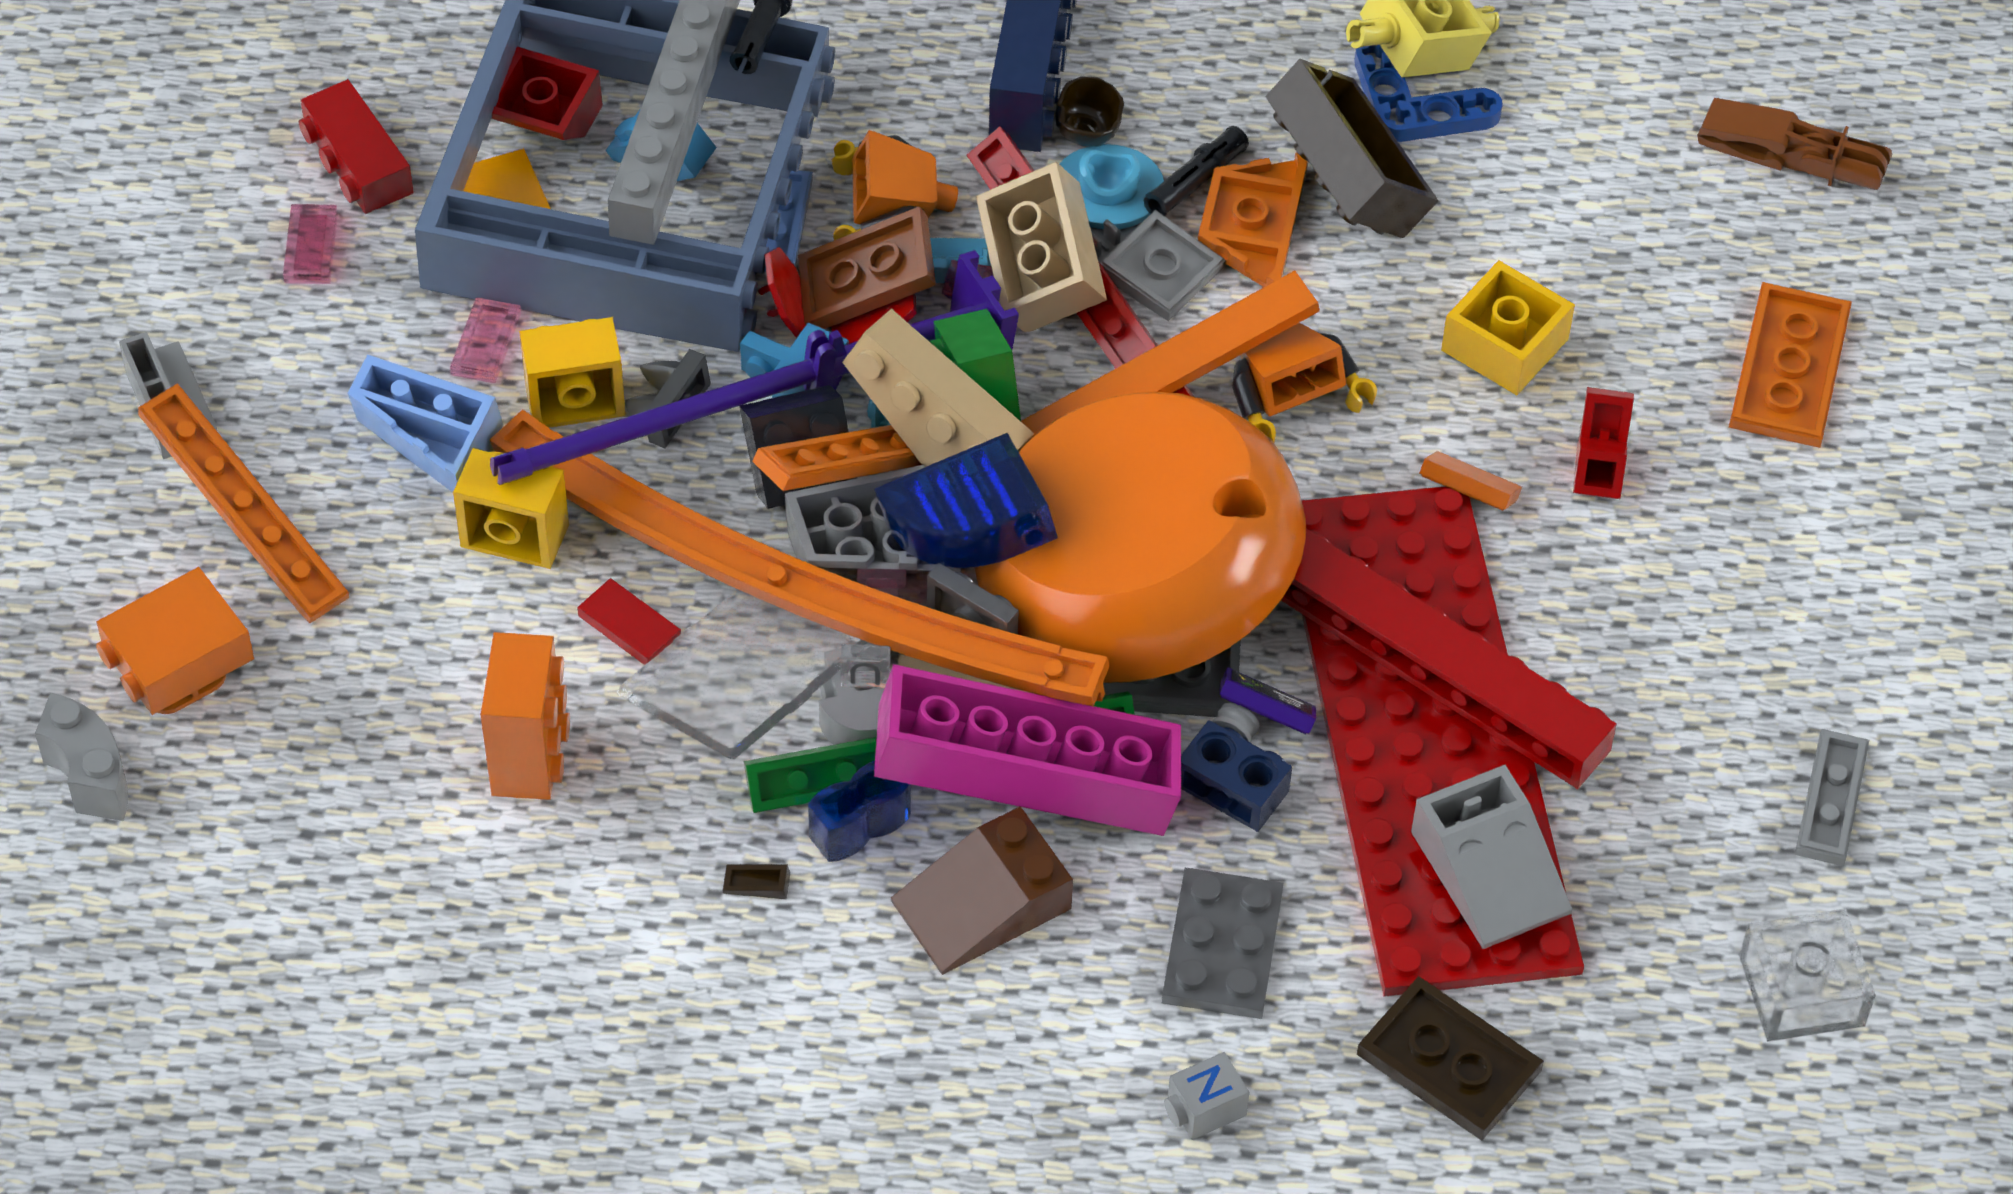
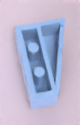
M367 355L348 391L357 421L451 492L455 489L472 448L490 452L492 448L490 439L503 427V421L495 397L371 355Z

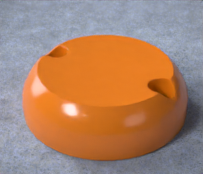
M1167 392L1133 393L1100 400L1073 410L1037 432L1017 451L1004 466L984 502L974 538L973 559L978 586L992 595H1000L1006 598L1014 608L1019 610L1018 635L1060 645L1067 649L1106 656L1109 661V669L1103 683L1133 682L1154 679L1200 664L1227 650L1255 629L1281 601L1294 580L1302 560L1306 540V519L1297 483L1283 455L1272 440L1255 425L1228 408L1201 398Z

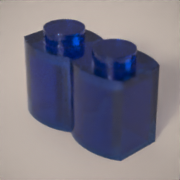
M875 761L866 764L853 775L850 781L830 785L811 799L808 804L809 838L828 862L840 861L856 854L867 844L870 838L890 834L899 829L909 819L911 815V784L874 777Z

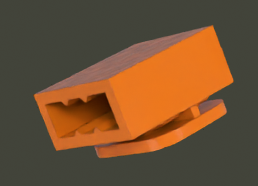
M200 567L185 573L96 621L101 639L100 642L96 643V648L102 661L109 669L117 667L122 674L120 677L121 683L133 702L141 700L151 715L155 713L171 714L185 708L220 688L225 681L226 674L254 660L249 631Z

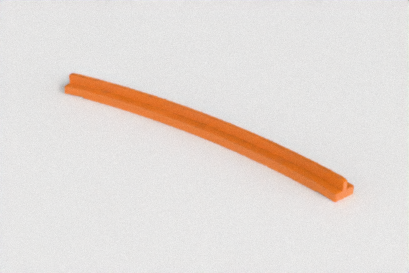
M522 409L490 439V442L495 451L507 453L520 448L528 449L563 438L564 436L554 432ZM593 454L553 465L554 468L564 470L566 498L654 549L779 608L877 646L1004 686L1094 707L1096 701H1102L1104 698L1103 682L1109 669V661L1106 656L1067 649L1060 645L986 626L919 605L839 576L711 520L642 484Z

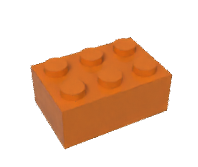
M493 633L480 714L491 796L551 800L553 783H562L564 754L559 752L561 742H568L570 713L565 712L567 685H562L564 657L556 656L554 636Z

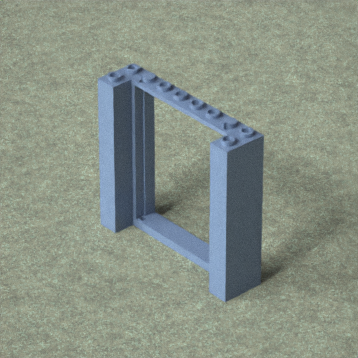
M505 0L415 228L420 288L580 322L587 319L613 317L615 329L739 352L740 342L749 331H755L757 311L751 309L755 303L758 284L754 280L757 273L763 274L764 269H766L764 254L769 252V247H766L768 239L775 240L780 225V213L777 211L779 205L786 206L792 186V180L789 179L791 171L798 172L802 160L803 146L800 145L801 139H809L814 116L818 117L822 102L830 103L832 99L835 77L828 76V73L832 71L836 49L829 46V27L779 17L758 63L757 70L752 74H743L742 71L747 59H743L738 71L731 66L729 60L752 12L736 10L706 97L787 111L741 248L659 232L655 245L609 236V221L464 192L463 190L491 121L494 106L496 107L498 103L499 93L517 46L599 70L601 76L649 85L680 0Z

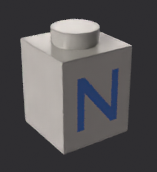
M1222 1052L1170 1075L1168 1098L1164 1100V1104L1174 1126L1180 1127L1183 1125L1190 1138L1194 1140L1247 1116L1250 1092L1226 1053Z

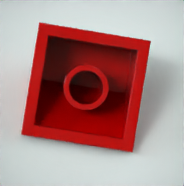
M517 46L501 87L498 103L492 111L491 119L561 140L583 138L587 135L603 106L599 70Z

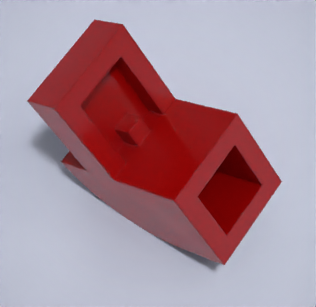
M1587 387L1577 444L1573 493L1614 499L1621 498L1634 393Z

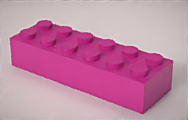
M893 664L879 702L874 777L1164 836L1181 799V724L1095 706H1087Z

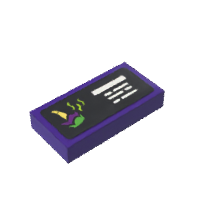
M1229 667L1226 668L1220 681V695L1222 698L1305 735L1310 733L1316 721V706Z

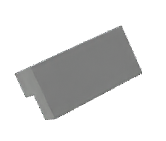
M147 332L119 341L126 375L140 406L178 383L217 431L215 421L179 341L154 349ZM151 431L162 458L172 457Z

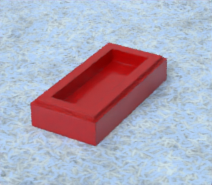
M612 578L608 579L577 607L578 616L648 668L681 639L680 628Z

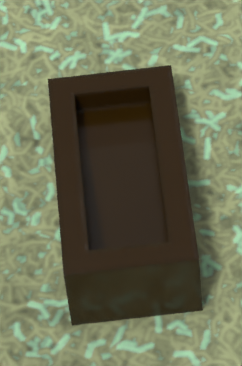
M727 864L722 890L723 894L787 899L790 880L788 864Z

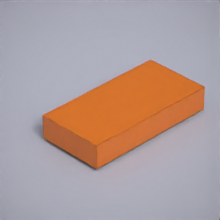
M1439 451L1424 459L1419 472L1424 478L1454 489L1502 511L1516 503L1522 490V486Z

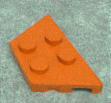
M1296 152L1295 159L1292 161L1271 164L1269 158L1253 160L1246 165L1232 164L1214 168L1198 233V241L1226 260L1225 264L1263 287L1282 278L1309 162Z

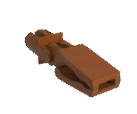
M1715 97L1697 134L1699 144L1779 171L1786 167L1829 179L1828 186H1832L1834 179L1868 189L1878 190L1893 155L1892 150L1888 147L1847 136L1848 126H1845L1843 133L1799 120L1798 116L1791 111Z

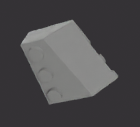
M924 465L785 493L787 531L797 559L824 568L932 571L940 563L952 571L961 572V564Z

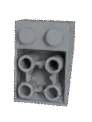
M1506 765L1416 800L1411 833L1482 949L1572 913L1573 909L1531 805Z

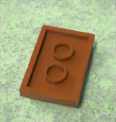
M920 206L798 255L804 324L810 323L822 329L832 327L936 285L928 217Z

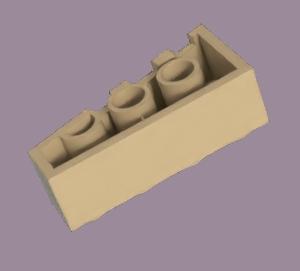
M890 309L864 332L842 362L919 462L925 466L926 471L962 517L990 491L1004 466L1034 435L1028 427L893 309Z

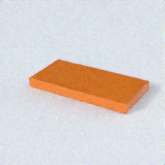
M1762 282L1729 428L1813 447H1821L1852 301Z

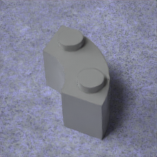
M50 693L35 731L43 764L61 770L68 777L67 783L76 813L124 821L128 804V787L118 746L109 727L94 711L71 698Z

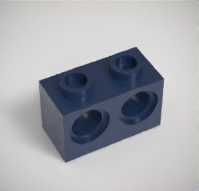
M1210 720L1206 722L1181 754V789L1256 832L1260 831L1290 790L1292 766L1286 763L1280 755L1272 751H1264L1244 740L1237 731L1227 727L1223 728ZM1215 760V761H1219V762H1222V763H1212V762H1209V761ZM1250 784H1260V785H1263V786H1262V787H1256V786H1252V785H1250Z

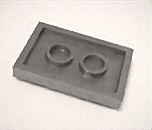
M1185 867L1161 1003L1262 1019L1284 883Z

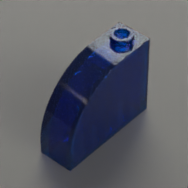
M1008 433L874 489L885 523L896 542L912 556L930 564L937 565L940 563L945 567L951 568L990 565L1015 557L1058 538L1049 506Z

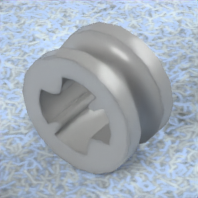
M1235 703L1223 704L1218 711V717L1212 720V722L1223 728L1227 727L1237 731L1244 740L1250 743L1251 737L1257 733L1260 725L1258 719L1251 711Z

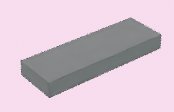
M1821 729L1795 855L1844 866L1870 740Z

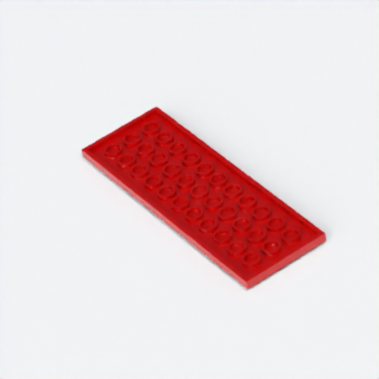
M1443 486L1301 500L1306 519V529L1322 534L1333 546L1349 556L1360 558L1376 573L1389 581L1400 583L1406 588L1408 593L1429 606L1438 607L1448 618L1469 631L1478 632L1489 644L1508 655L1469 496ZM1302 614L1383 997L1402 995L1418 976L1439 990L1582 975L1584 963L1572 914L1482 949L1411 833L1417 799L1506 765L1531 805L1565 889L1534 761Z

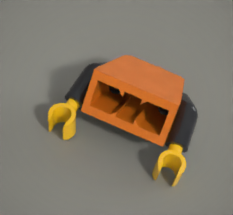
M868 130L864 139L859 142L858 147H855L849 140H841L834 147L835 156L831 160L834 172L843 176L853 174L854 223L859 224L861 227L855 230L852 226L840 225L833 233L834 240L919 206L928 218L934 209L946 212L954 210L958 199V187L938 182L936 158L929 152L913 147L900 136H885Z
M1301 323L1241 354V360L1236 362L1234 366L1232 388L1242 417L1260 429L1274 444L1276 429L1273 423L1262 418L1264 413L1271 417L1344 386L1349 387L1345 405L1352 412L1360 413L1363 402L1359 395L1364 396L1371 405H1373L1377 395V387L1374 382L1367 378L1358 377L1359 368L1337 336L1316 332Z

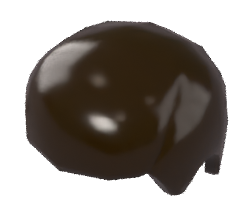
M1080 76L1067 82L1062 88L1056 104V126L1059 128L1060 133L1073 143L1080 146H1101L1112 139L1119 129L1124 108L1123 97L1112 84L1098 77Z

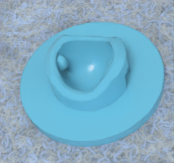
M1103 144L1101 146H1088L1071 153L1059 164L1080 182L1089 225L1097 229H1104L1103 223L1107 219L1118 229L1142 223L1150 215L1144 206L1143 200L1146 197L1145 195L1164 182L1160 169L1149 157L1137 150L1120 145Z

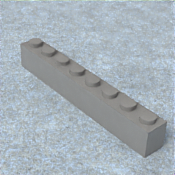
M740 0L679 1L608 197L609 236L655 245Z

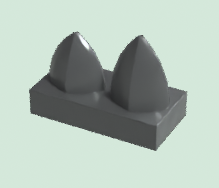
M689 349L680 362L655 361L640 365L643 376L659 392L658 394H645L625 400V406L629 415L632 416L706 392L711 385L706 355ZM682 424L648 435L649 442L666 449Z

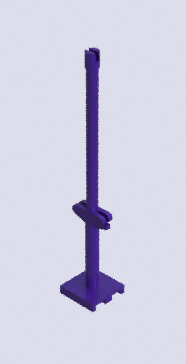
M976 250L959 255L950 312L910 325L930 341L936 339L933 321L988 309L1010 348L1013 350L1019 313L1015 308L1004 311L999 303L1001 287L993 275L982 279L977 271L980 256ZM822 330L813 331L807 338L804 361L528 449L520 448L490 458V467L493 477L498 475L497 484L502 485L530 476L535 471L800 386H803L805 390L831 385L836 390L843 375L850 373L842 362L858 341L844 345L843 338L838 330L829 332V338H827Z

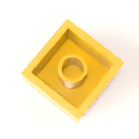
M1498 260L1446 315L1441 351L1513 394L1518 395L1568 341L1575 304Z
M613 317L587 319L581 322L540 326L534 329L519 331L526 393L530 414L534 418L551 428L626 416L622 363Z
M472 448L453 491L460 547L551 569L569 527L564 470L550 466L535 471L530 476L499 485L497 484L498 475L493 477L490 458L504 453L497 451L487 452Z

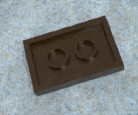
M1419 976L1362 1039L1357 1049L1359 1057L1481 1141H1483L1539 1075L1544 1060Z

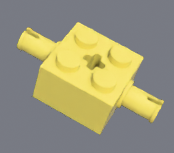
M1367 0L1359 14L1363 20H1351L1346 28V37L1348 42H1352L1350 46L1353 48L1380 45L1401 78L1464 71L1471 68L1490 35L1497 31L1500 19L1498 12L1490 13L1495 10L1493 6L1488 5L1474 8L1470 0Z

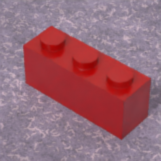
M349 79L300 99L303 118L298 122L302 135L309 145L316 142L320 148L319 156L325 169L329 174L336 171L340 177L339 184L349 203L357 201L363 212L367 214L414 193L410 165Z

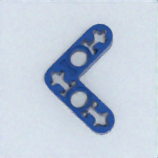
M1380 45L1364 46L1355 49L1354 63L1363 92L1398 142L1493 128L1499 123L1503 103L1500 95L1488 88H1473L1411 97L1405 77L1401 78ZM1369 53H1375L1377 58H1381L1379 69L1375 70L1374 58L1372 55H1368ZM1379 85H1389L1395 88L1397 92L1391 95H1382L1376 92L1374 88ZM1482 105L1484 110H1489V112H1482L1479 107L1475 106ZM1460 107L1462 108L1461 113L1465 114V116H1460ZM1396 108L1397 119L1400 123L1404 124L1396 125V122L1390 119L1391 109ZM1433 111H1443L1451 118L1446 121H1435L1428 114Z

